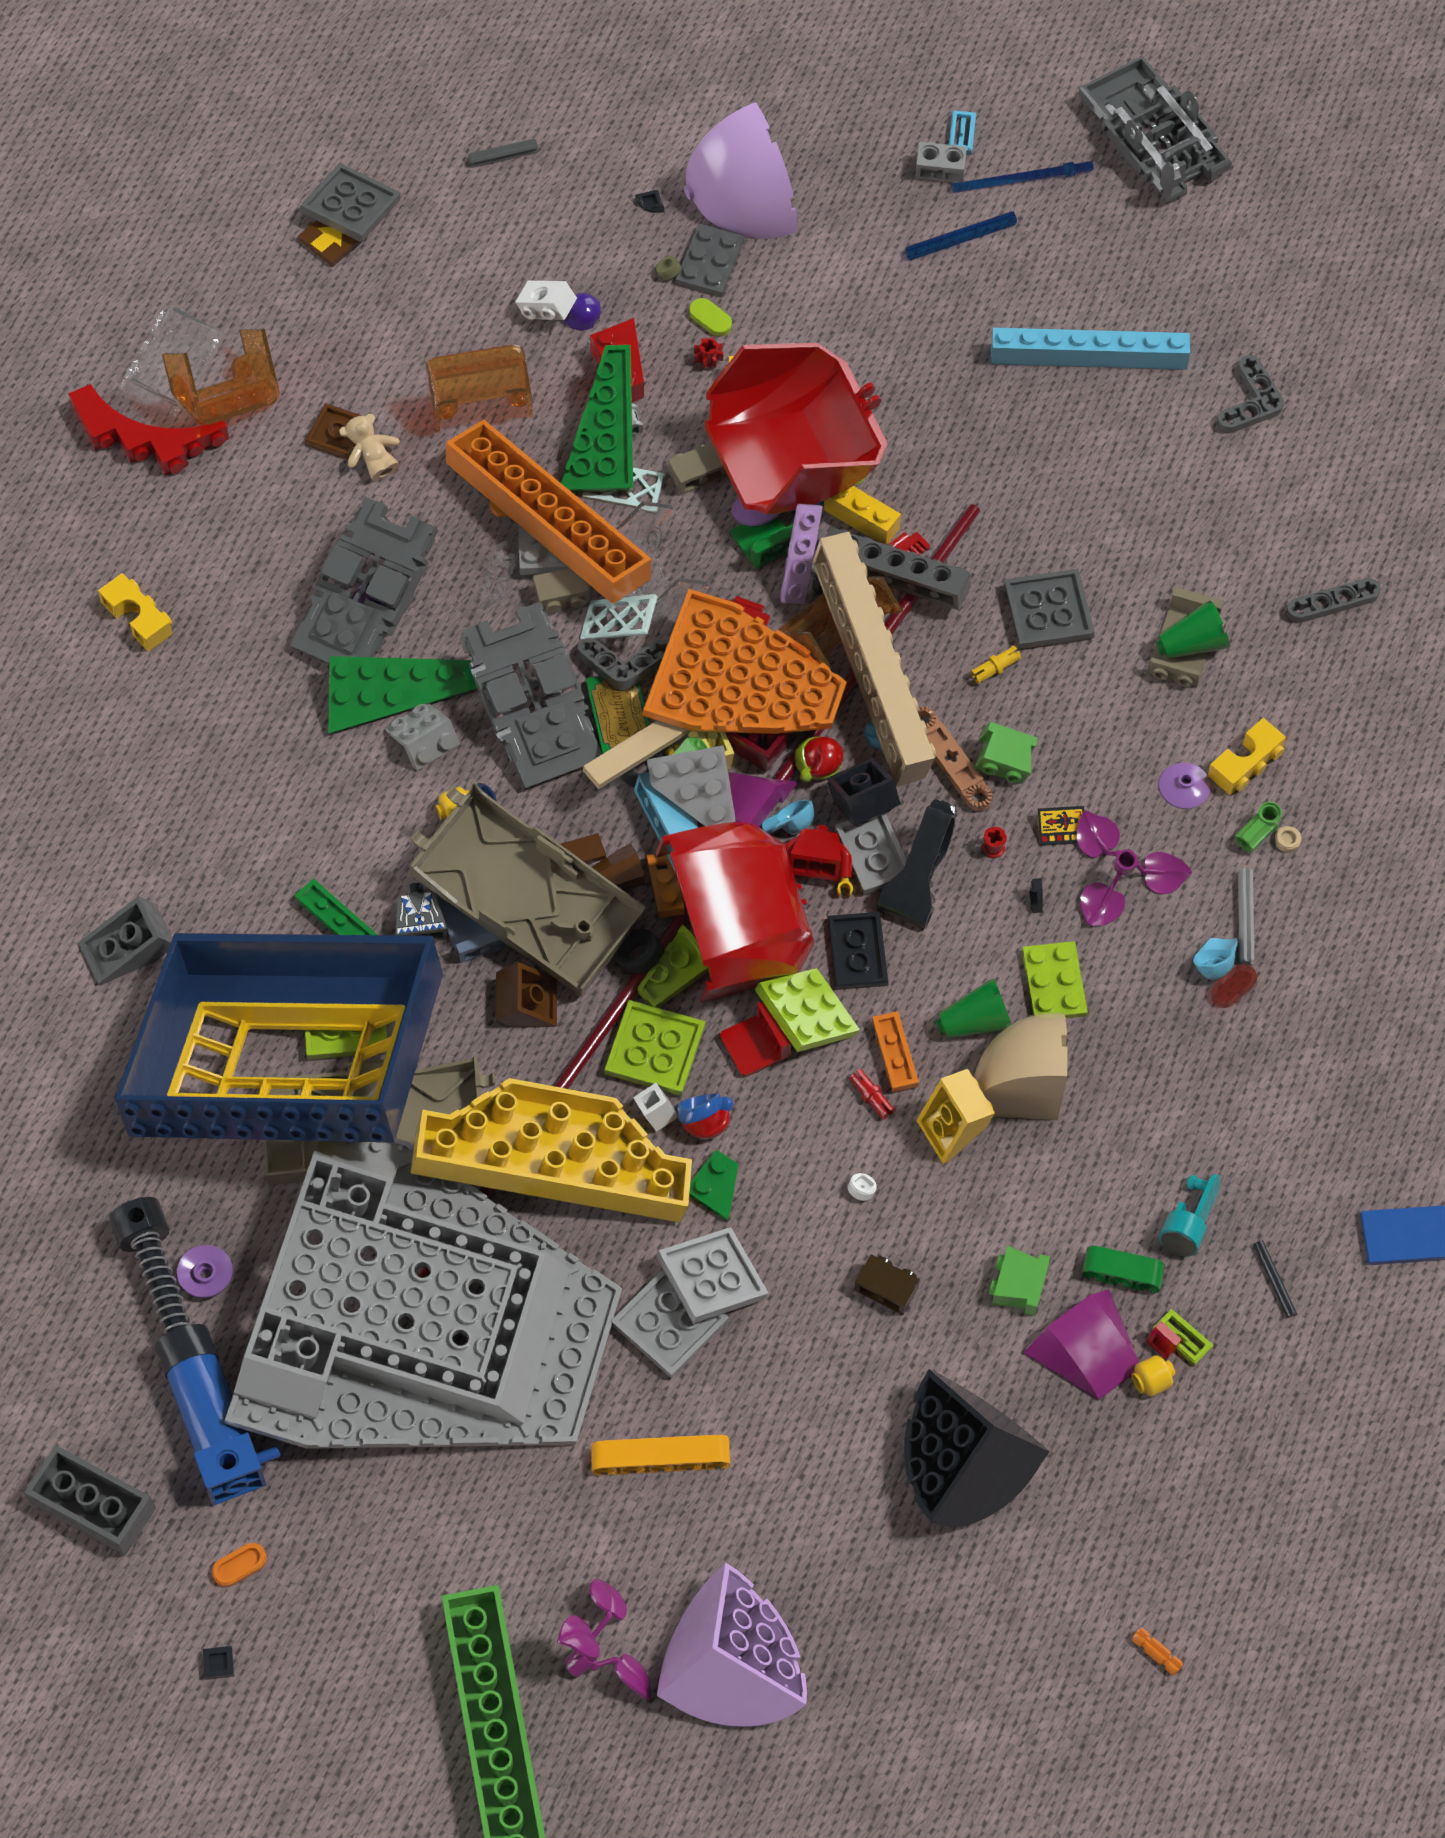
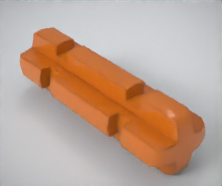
M1140 1628L1134 1633L1132 1641L1137 1646L1144 1647L1143 1651L1159 1665L1163 1664L1165 1666L1164 1669L1171 1675L1178 1673L1183 1665L1179 1658L1176 1656L1172 1657V1652L1154 1637L1151 1639L1150 1633L1144 1628Z

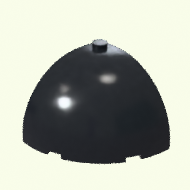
M929 1369L913 1399L916 1405L912 1419H907L904 1462L907 1480L913 1486L916 1503L931 1522L950 1527L976 1523L995 1514L1010 1503L1029 1483L1050 1451L1017 1423L974 1393Z

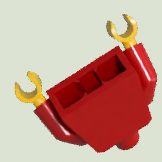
M817 825L814 830L802 829L798 837H794L785 843L794 875L838 881L841 878L836 894L840 898V889L846 888L849 890L850 898L853 892V885L849 882V878H852V855L846 846L840 843L837 833L829 832L828 827L825 825Z

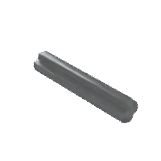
M534 138L469 153L468 160L471 167L537 153L538 144Z

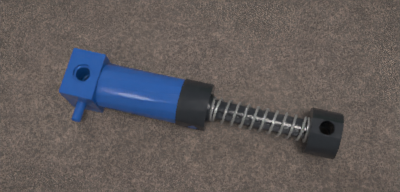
M140 1197L121 1204L112 1211L109 1220L119 1248L125 1252H138L135 1257L141 1260L139 1267L144 1268L142 1276L147 1277L146 1286L151 1287L149 1295L155 1298L152 1304L158 1306L156 1314L162 1317L159 1323L166 1327L163 1331L165 1335L155 1344V1350L160 1357L163 1372L169 1381L212 1505L220 1504L267 1486L260 1464L280 1457L278 1447L275 1446L256 1454L250 1436L244 1429L225 1424V1418L233 1397L221 1368L217 1350L210 1338L208 1327L203 1324H190V1316L185 1314L187 1307L182 1304L183 1297L178 1295L180 1288L175 1285L176 1278L171 1276L173 1269L168 1267L169 1259L164 1257L166 1251L164 1248H161L162 1241L169 1235L170 1229L159 1200L154 1197Z

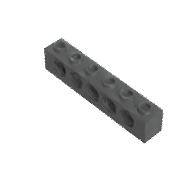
M830 527L825 537L848 531ZM850 533L852 540H855L858 544L859 559L866 565L867 580L959 610L971 587L970 572L961 567L944 564L936 559L931 560L919 556L915 552L898 549L890 544L873 541L869 537H861Z

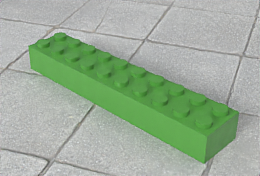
M499 1585L442 1595L484 1838H545Z

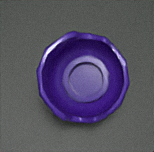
M587 293L575 294L577 299L565 318V323L570 328L579 331L591 329L594 327L595 322L600 319L602 312L600 302L593 295Z

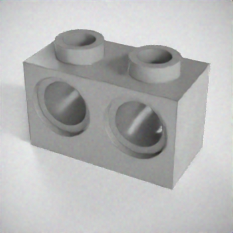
M919 142L915 179L963 183L967 147Z

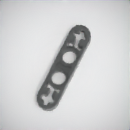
M1365 578L1301 596L1288 603L1286 615L1290 621L1302 623L1373 603L1378 599L1381 587L1375 579ZM1365 587H1368L1369 590H1373V593L1370 594L1368 591L1364 592ZM1346 593L1351 596L1352 600L1343 602L1338 596ZM1317 600H1324L1327 602L1328 607L1320 609L1315 605V602ZM1294 607H1297L1299 610H1303L1302 614H1299L1298 611H1294Z

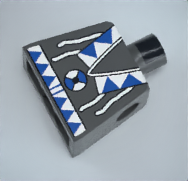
M422 883L409 884L407 887L408 895L398 897L396 935L433 936L434 941L447 940L446 924L436 894L433 892L424 893Z

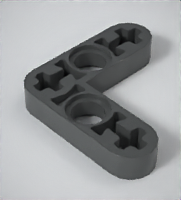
M1246 355L1241 358L1238 372L1254 399L1224 409L1219 413L1217 427L1224 433H1233L1276 417L1283 410V397L1261 361L1253 355ZM1246 364L1250 367L1254 366L1253 372L1250 368H1245ZM1264 383L1267 389L1258 390L1254 384ZM1269 400L1271 401L1272 404H1276V403H1277L1276 408H1274L1272 405H1269V406H1268ZM1250 409L1255 411L1257 415L1255 417H1247L1244 411ZM1227 418L1229 421L1233 420V423L1230 424L1229 422H1224V419Z
M586 638L578 644V655L584 664L613 688L627 690L659 669L669 641H654L625 661H622L598 640ZM604 661L612 663L608 667H602L599 664ZM645 662L649 664L644 668H639L635 666L637 663Z

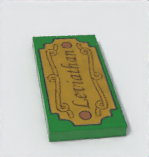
M600 676L585 678L602 754L649 726L648 717L642 716L645 705L639 683L627 690H617Z

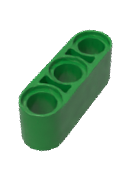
M1089 1246L1086 1249L1081 1274L1086 1279L1094 1277L1096 1281L1113 1285L1120 1283L1126 1288L1140 1291L1147 1289L1150 1290V1293H1159L1165 1264L1158 1259L1101 1246Z

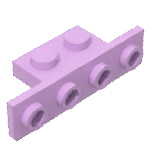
M797 505L780 601L783 603L805 604L823 508L820 505Z

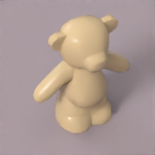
M373 414L354 417L349 420L345 427L339 430L342 437H348L356 444L348 459V466L350 468L355 467L359 458L363 455L372 481H378L394 473L399 468V463L386 451L383 445L397 446L400 440L394 436L374 435L373 423L375 417Z

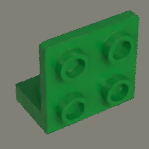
M777 516L773 521L760 526L741 524L731 529L730 535L753 567L758 569L788 553L794 524L785 527Z

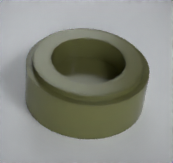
M668 256L657 263L655 271L660 279L670 280L680 272L681 265L675 257Z

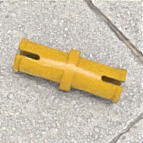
M1013 645L997 656H990L987 662L970 670V675L972 678L976 677L974 681L979 685L994 674L999 675L1003 673V669L1011 664L1020 661V652L1015 653L1017 648Z

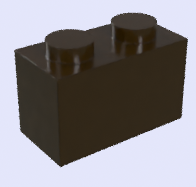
M870 1254L855 1281L854 1291L904 1315L919 1289L920 1279L908 1269L901 1270L893 1266L892 1262L882 1256L876 1257Z

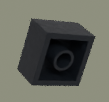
M873 757L826 778L833 802L854 826L866 823L869 819L882 813L890 812L893 808L901 805L894 779Z

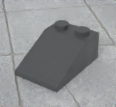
M138 896L78 943L98 984L102 985L157 961L168 952L172 936L156 904Z

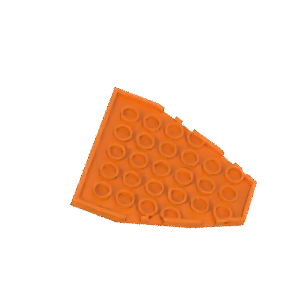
M688 589L642 716L690 731L776 734L831 729L846 681L838 674L832 673L825 663L819 664L810 656L811 652L806 647L778 629L774 632L763 625L764 620L758 616L754 619L746 614L744 607Z

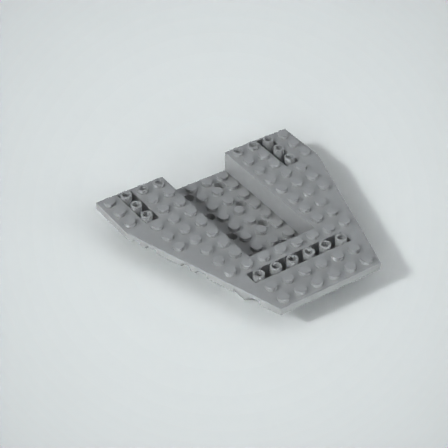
M399 1138L395 1139V1143L319 1141L313 1153L243 1358L234 1395L225 1418V1424L303 1448L576 1445L612 1325L611 1320L614 1318L622 1288L595 1269L592 1270L581 1263L579 1258L572 1253L568 1254L559 1248L557 1243L525 1221H520L508 1213L507 1209L500 1204L497 1205L489 1200L487 1195L471 1184L411 1174L414 1145L408 1141ZM317 1233L322 1237V1242L318 1245H312L307 1241V1236ZM364 1250H372L376 1254V1258L368 1262L363 1260L360 1254ZM419 1266H425L429 1269L430 1275L426 1278H420L415 1274L414 1270ZM474 1282L480 1283L484 1291L476 1295L469 1291L468 1286ZM293 1284H300L305 1288V1293L301 1296H295L290 1293L289 1288ZM353 1300L359 1304L360 1308L358 1311L350 1313L344 1309L343 1305L345 1302ZM402 1317H409L414 1325L410 1329H403L399 1326L398 1320ZM461 1333L467 1337L468 1342L463 1346H458L453 1342L452 1337L455 1334Z

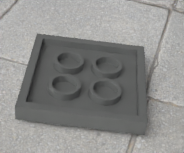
M339 163L300 205V212L363 242L400 201L401 193Z
M1079 569L1004 579V589L1019 649L1094 638L1095 631Z

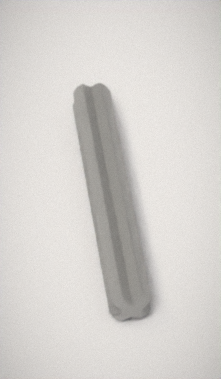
M1241 868L1238 873L1239 962L1242 965H1252L1254 961L1253 870Z

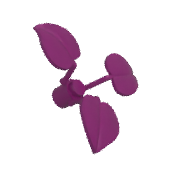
M1088 810L1082 813L1076 832L1080 850L1090 858H1097L1103 852L1107 856H1115L1114 869L1117 872L1109 888L1104 883L1096 882L1088 885L1082 892L1080 905L1088 925L1103 926L1113 922L1122 914L1125 907V898L1120 892L1113 890L1121 875L1131 874L1134 868H1137L1142 874H1146V886L1157 894L1172 893L1191 876L1192 870L1186 863L1166 852L1149 854L1145 858L1144 864L1146 869H1144L1140 865L1141 862L1137 861V855L1132 850L1109 851L1117 846L1120 839L1117 825L1112 820Z
M599 1578L594 1579L589 1586L590 1595L596 1605L603 1611H606V1616L593 1633H591L588 1624L578 1616L571 1615L563 1622L557 1643L574 1649L564 1659L565 1666L572 1675L579 1677L589 1668L596 1671L599 1667L616 1664L615 1671L620 1679L649 1702L651 1699L650 1680L645 1668L639 1661L628 1654H623L620 1659L612 1657L597 1662L600 1647L595 1638L612 1618V1615L620 1621L623 1620L627 1614V1607L624 1599L614 1587Z

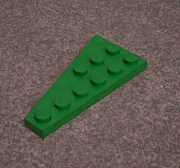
M605 345L597 369V375L591 388L587 406L584 409L561 482L572 493L634 491L630 345Z
M329 656L328 734L405 711L420 704L431 703L477 689L469 668V664L473 660Z

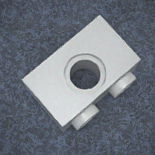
M527 281L515 303L521 310L522 315L527 319L565 320L577 297L566 281Z

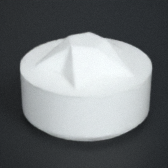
M862 1173L853 1175L848 1184L849 1193L854 1198L862 1201L871 1199L877 1188L874 1179Z

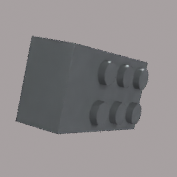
M57 1445L54 1446L24 1491L30 1504L126 1556L156 1509L151 1496Z

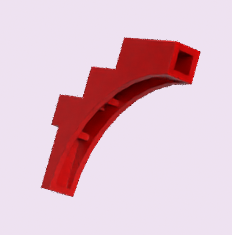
M91 384L68 393L71 407L95 450L109 448L114 442L119 441L130 463L136 460L143 461L149 455L154 454L165 476L171 473H179L187 467V457L198 456L203 450L212 446H221L226 440H229L228 428L223 419L195 427L163 428L135 421L114 410L99 396Z

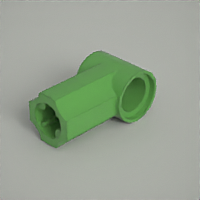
M1274 802L1263 803L1258 813L1235 836L1239 846L1252 853L1271 833L1277 831L1282 815L1280 806ZM1264 816H1271L1274 820H1267Z

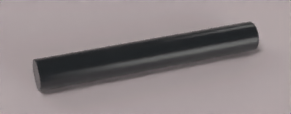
M1260 1240L1254 1243L1253 1246L1287 1318L1296 1316V1309L1264 1241Z

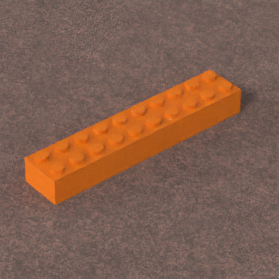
M480 421L446 442V464L612 604L651 580L652 559L487 421Z

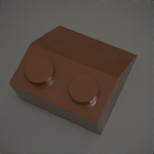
M519 962L497 971L496 1021L513 1028L556 1027L557 980L549 974Z

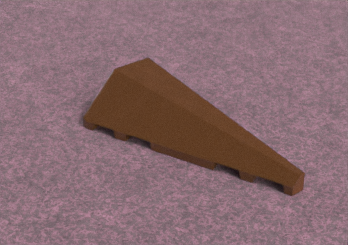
M631 843L592 866L594 870L623 891L645 885V875L638 854Z

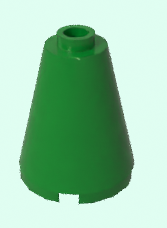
M1210 600L1159 634V641H1156V646L1160 655H1166L1169 659L1224 650L1230 647L1227 632L1224 633L1223 622L1218 610Z
M995 978L986 981L939 1013L940 1019L936 1020L941 1035L946 1033L948 1038L1003 1031L1012 1024Z

